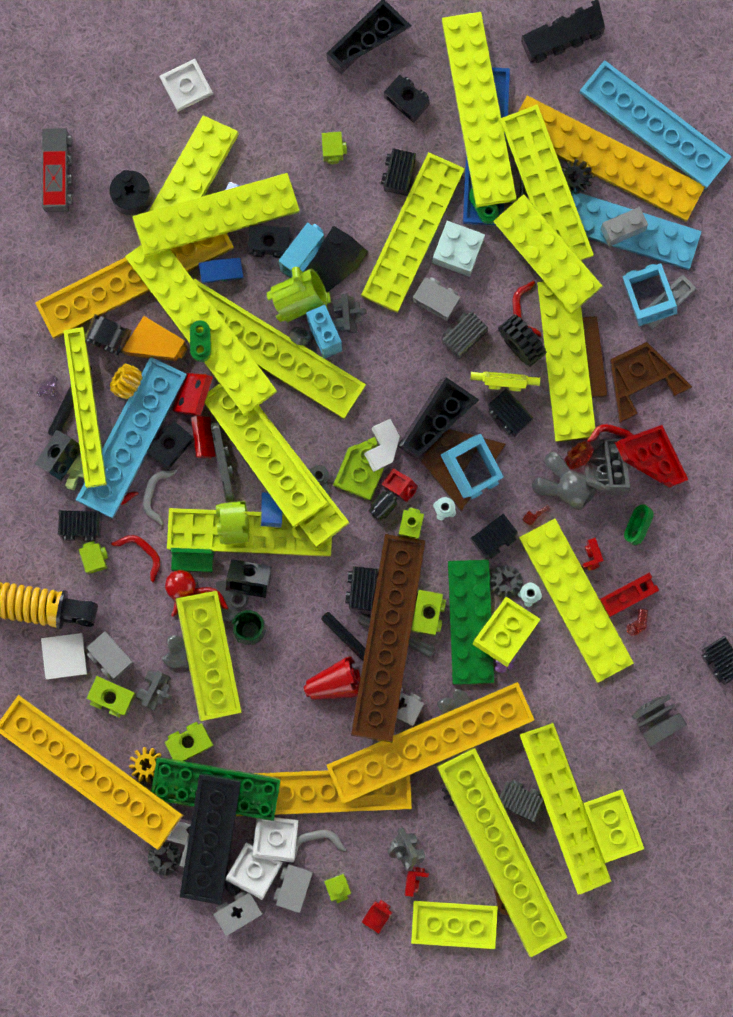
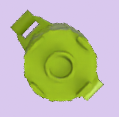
M293 267L292 278L272 286L271 291L267 292L268 301L273 300L274 307L279 313L276 315L279 322L284 320L290 322L305 315L306 312L323 305L328 310L327 304L331 303L330 293H326L322 280L312 268L303 272L299 267Z

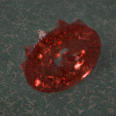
M587 441L578 442L575 447H572L567 452L564 460L570 469H577L590 460L594 448Z

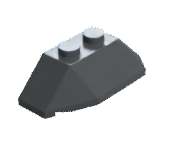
M603 438L597 446L584 456L586 485L606 495H627L629 493L630 481L627 463L623 461L615 445L617 441L623 438Z

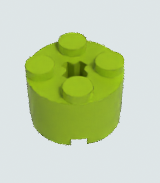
M245 501L216 505V515L219 520L217 532L218 536H220L221 544L249 542V521L245 513L247 511Z

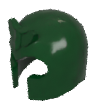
M241 611L235 615L232 624H234L233 634L238 643L240 642L245 645L257 644L266 633L264 619L256 611Z

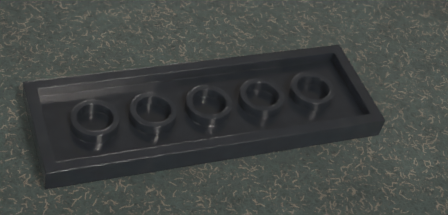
M205 773L199 774L180 898L221 905L242 780Z

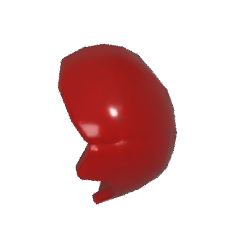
M177 570L166 578L165 590L173 600L194 594L196 581L189 572Z

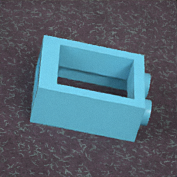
M307 222L279 259L280 271L290 278L293 277V267H299L303 272L307 269L325 240L323 230L318 225H311Z
M661 263L657 265L651 264L643 270H633L622 276L638 326L678 314L677 305ZM659 275L668 301L640 310L631 284Z
M323 305L306 312L308 325L323 358L325 359L342 352L341 339L326 306Z
M481 434L475 435L441 454L463 498L471 497V499L480 496L483 494L481 490L486 487L489 490L499 484L498 480L504 477ZM476 446L492 477L471 488L456 457Z

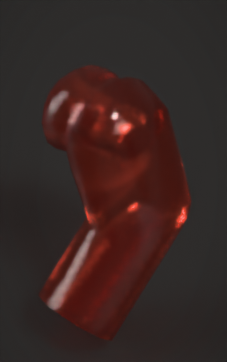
M638 609L637 620L626 626V632L630 636H637L646 630L649 610Z

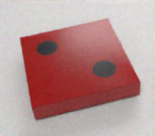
M186 373L187 376L177 395L173 412L201 415L213 377L207 374Z

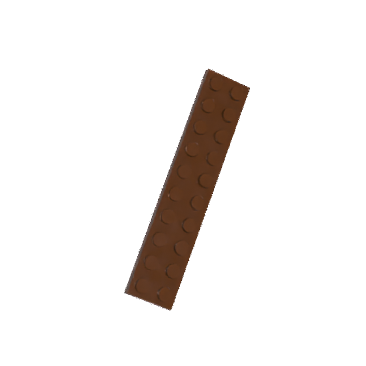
M385 534L351 736L393 743L426 540Z

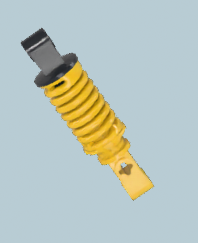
M0 582V617L5 620L15 621L17 619L19 622H33L36 625L40 623L42 626L48 624L50 627L62 629L64 622L79 624L85 627L94 626L98 610V604L95 602L68 599V591L66 590L60 592L51 590L49 592L47 588L41 591L39 587H35L33 591L32 586H27L25 590V586L22 584L18 587L15 583L10 585L9 582L4 584Z

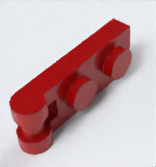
M650 572L599 599L609 617L660 591L658 586L654 585L651 580L653 577ZM644 583L648 590L643 592L640 584Z

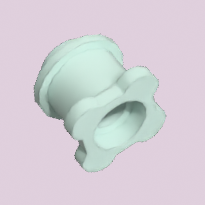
M443 497L434 502L433 507L437 513L436 517L438 520L442 521L446 517H454L456 515L455 504L450 498ZM447 505L449 509L443 511L441 507Z
M532 582L525 584L517 594L518 597L522 598L524 605L527 607L532 606L533 603L542 597L539 587ZM531 590L534 596L529 597L527 591Z

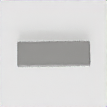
M681 275L670 286L677 307L697 289L684 275ZM665 291L647 308L667 302L668 299ZM665 318L648 323L647 325L653 330Z

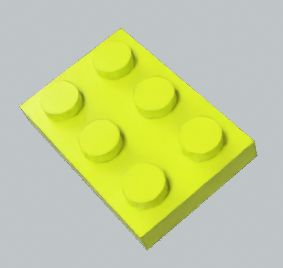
M505 597L475 638L473 645L508 667L541 619L508 597Z
M623 789L583 803L604 863L644 849Z

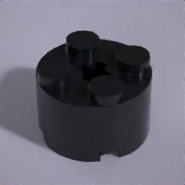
M123 170L114 177L110 184V197L116 209L122 214L128 216L141 214L150 206L152 201L151 188L147 179L141 173ZM134 191V195H133V194H129V196H128V194H127L128 192Z
M94 314L85 334V337H87L85 341L99 348L102 344L105 346V350L118 356L119 353L123 352V348L132 330L123 328L118 323Z

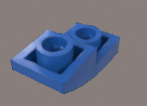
M241 258L199 263L203 284L244 278Z
M262 492L261 526L282 527L281 509L269 493Z

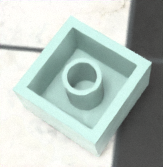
M447 221L435 250L432 263L470 277L485 234Z

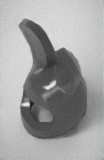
M555 452L547 454L545 464L561 478L560 482L556 483L539 477L532 482L533 490L541 495L557 496L572 508L582 510L592 500L596 489L586 485L585 474L572 471L560 455Z

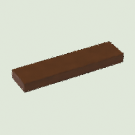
M597 316L583 317L592 398L607 396L598 319Z

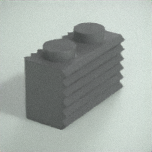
M472 311L468 315L466 313L462 314L457 320L459 324L454 329L449 327L442 335L444 337L442 343L458 359L464 356L488 332V327Z
M513 779L511 783L506 781L499 796L504 808L535 822L544 803L541 792L532 788L529 792L522 788L524 784Z

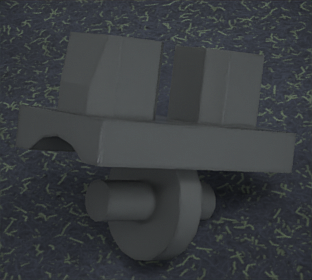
M347 293L341 294L342 298L333 300L334 311H343V318H338L334 321L335 328L338 331L357 333L356 323L361 322V316L367 314L365 308H360V302H355L353 296H348Z
M148 671L145 681L151 684L148 691L141 688L136 695V698L142 702L141 705L155 711L158 703L162 705L165 698L171 700L173 696L168 694L171 686L167 685L171 677L160 671Z
M398 828V835L390 842L391 847L388 849V854L391 858L401 860L406 871H412L415 864L423 862L425 853L423 849H414L417 844L415 833L407 834L404 828Z

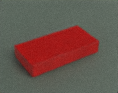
M191 417L196 457H215L210 417Z

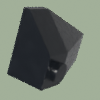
M333 226L307 270L312 268L318 274L326 289V293H328L348 275L358 269L368 251L353 237Z

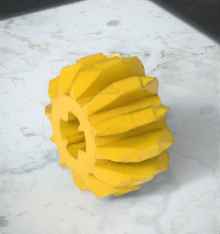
M125 363L122 367L118 368L114 377L111 378L110 391L118 397L128 399L134 395L138 386L141 385L142 372L135 366Z
M143 747V754L139 750L135 751L138 758L130 757V760L134 761L135 764L129 765V769L136 768L131 774L133 777L140 773L138 781H142L145 776L146 782H151L150 775L154 778L156 760L162 755L157 753L153 756L155 753L154 748H151L148 754L147 747ZM146 759H149V764L152 766L145 771L143 770L144 766L141 764Z

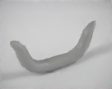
M176 469L159 471L149 479L143 500L144 511L160 525H163L162 518L151 508L153 492L157 481L175 475L177 473Z
M317 830L308 832L297 837L294 860L297 857L298 847L306 841L328 838L341 851H346V848L339 837L332 831Z

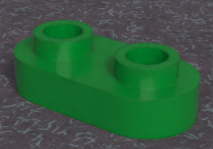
M472 188L469 193V200L479 219L485 224L494 223L493 221L499 216L497 205L476 207ZM490 209L492 214L488 215L485 211Z
M198 320L190 327V353L195 361L205 362L210 358L212 352L211 329L208 323ZM199 327L204 329L202 333H197L196 330ZM199 347L204 348V351L202 353L197 352V349Z
M645 504L638 505L631 515L624 532V538L632 545L640 544L646 536L654 516V512L650 507Z

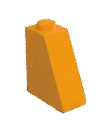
M143 316L125 344L123 352L127 356L177 361L178 358H182L185 355L187 344L182 338Z

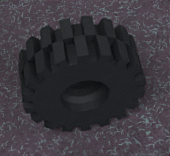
M514 314L498 327V331L505 343L508 344L509 348L525 365L531 367L547 353L542 345L543 343L538 339L539 337L517 315Z

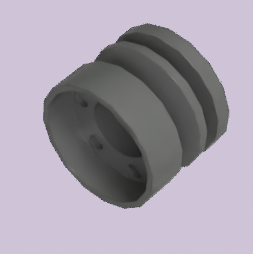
M669 694L656 697L639 707L631 715L633 720L641 716L644 718V721L637 724V727L648 725L649 729L643 733V737L649 747L687 725L680 713L672 716L669 714L676 706L673 703L665 707L664 703L671 699Z

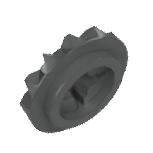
M508 565L500 566L493 571L490 577L491 589L499 597H514L522 588L523 579L521 573L515 567ZM501 574L506 578L514 577L510 582L511 589L507 585L499 586L503 581Z
M167 841L164 842L159 850L152 847L148 854L150 868L160 875H169L175 872L181 862V853L178 847ZM168 850L167 857L173 862H165L160 867L161 859L156 854L163 855Z

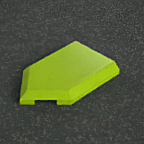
M375 437L348 448L333 486L371 501L384 470L383 467L373 472L364 455L367 451L378 447Z

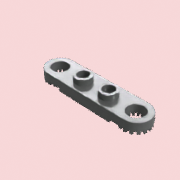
M211 423L226 503L233 502L234 496L230 477H234L232 466L227 465L226 457H230L228 445H223L219 423Z

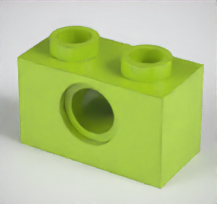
M424 590L418 591L411 632L435 636L436 632L441 631L442 620H439L440 611L444 612L446 600L442 599L443 594ZM426 608H431L434 610L435 616L427 619L424 617L423 611Z
M96 676L86 699L91 700L90 705L98 709L104 706L110 709L109 714L120 718L121 714L127 716L136 693ZM110 692L116 695V700L112 704L106 702V695Z
M194 722L186 727L187 731L181 734L177 731L167 736L169 740L165 741V744L172 759L186 761L214 746L203 723L198 725L197 722ZM187 736H191L194 739V745L191 748H186L183 745V740Z

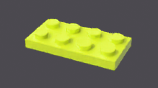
M414 901L411 944L495 949L498 906Z

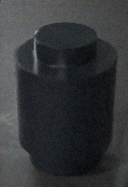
M382 491L372 502L371 508L368 511L379 521L383 518L386 519L398 505L396 502L398 498L391 491L387 493Z

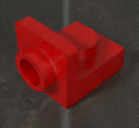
M394 468L381 484L405 502H408L415 495L418 485L411 478Z
M595 537L587 540V546H584L588 558L592 557L593 559L582 564V568H588L589 571L600 568V563L604 561Z
M413 867L412 871L407 872L405 896L413 897L414 893H418L419 880H416V876L429 878V873L425 872V868Z
M382 900L379 903L374 901L363 918L362 923L379 934L393 913L389 910L391 906Z

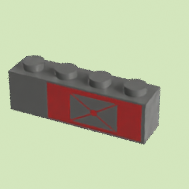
M67 128L42 129V207L45 212L69 211V205L73 204L72 193H69V186L73 185L72 174H69V166L73 165L72 154H69V147L73 146L72 135H69Z

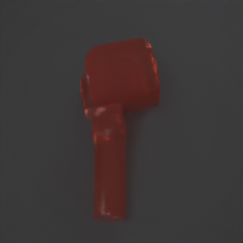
M547 504L535 514L528 511L522 520L528 525H532L540 515L550 509V506Z

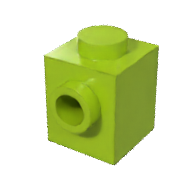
M342 132L321 133L323 161L328 162V164H338L343 160V154H347L346 142H342Z
M415 508L404 510L399 536L419 539L424 514L420 513L421 510Z
M94 541L83 544V548L79 549L85 572L89 575L108 569L105 559H108L106 548H101V545L99 543L95 544Z
M344 873L324 881L331 901L336 900L337 903L349 899L348 895L351 894V890Z

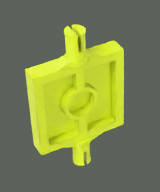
M485 371L483 373L471 372L470 380L482 381L485 385H489V389L500 390L501 387H509L511 391H521V388L526 389L527 385L540 386V377H528L523 374Z

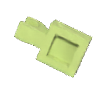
M81 455L77 456L67 471V474H70L65 485L67 489L75 491L79 477L84 479Z

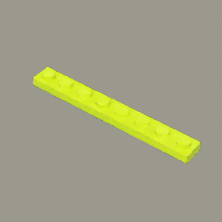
M81 327L64 330L85 487L107 485L87 341H85V329Z

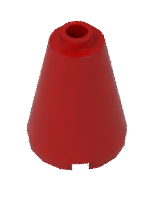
M352 656L345 657L306 680V685H304L306 696L312 700L357 697L361 676L359 670L353 668L352 664L356 662Z

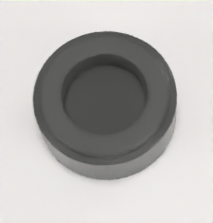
M301 327L292 328L289 334L290 339L298 345H307L311 338L309 332Z

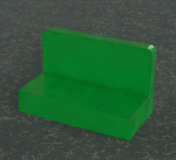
M171 548L172 571L213 572L214 552L212 549Z

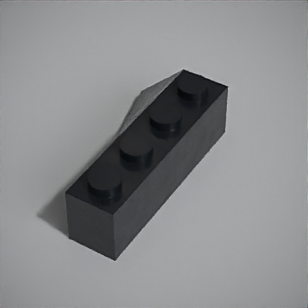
M381 0L326 53L327 62L342 74L359 57L409 29L412 25L388 2Z
M592 1L593 6L586 9L582 7L575 9V12L568 18L564 16L557 18L552 22L551 26L545 24L522 35L521 43L530 63L534 61L540 63L546 60L549 55H560L571 46L577 48L583 45L586 40L591 39V41L602 37L605 24L599 1Z
M447 377L441 378L398 447L414 458L420 457L479 399Z

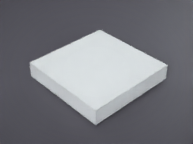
M196 59L159 76L177 112L213 95Z
M83 633L41 638L46 680L87 675Z
M274 817V821L256 818L252 857L294 862L298 820Z
M246 842L225 880L263 900L283 862L252 857L253 846Z

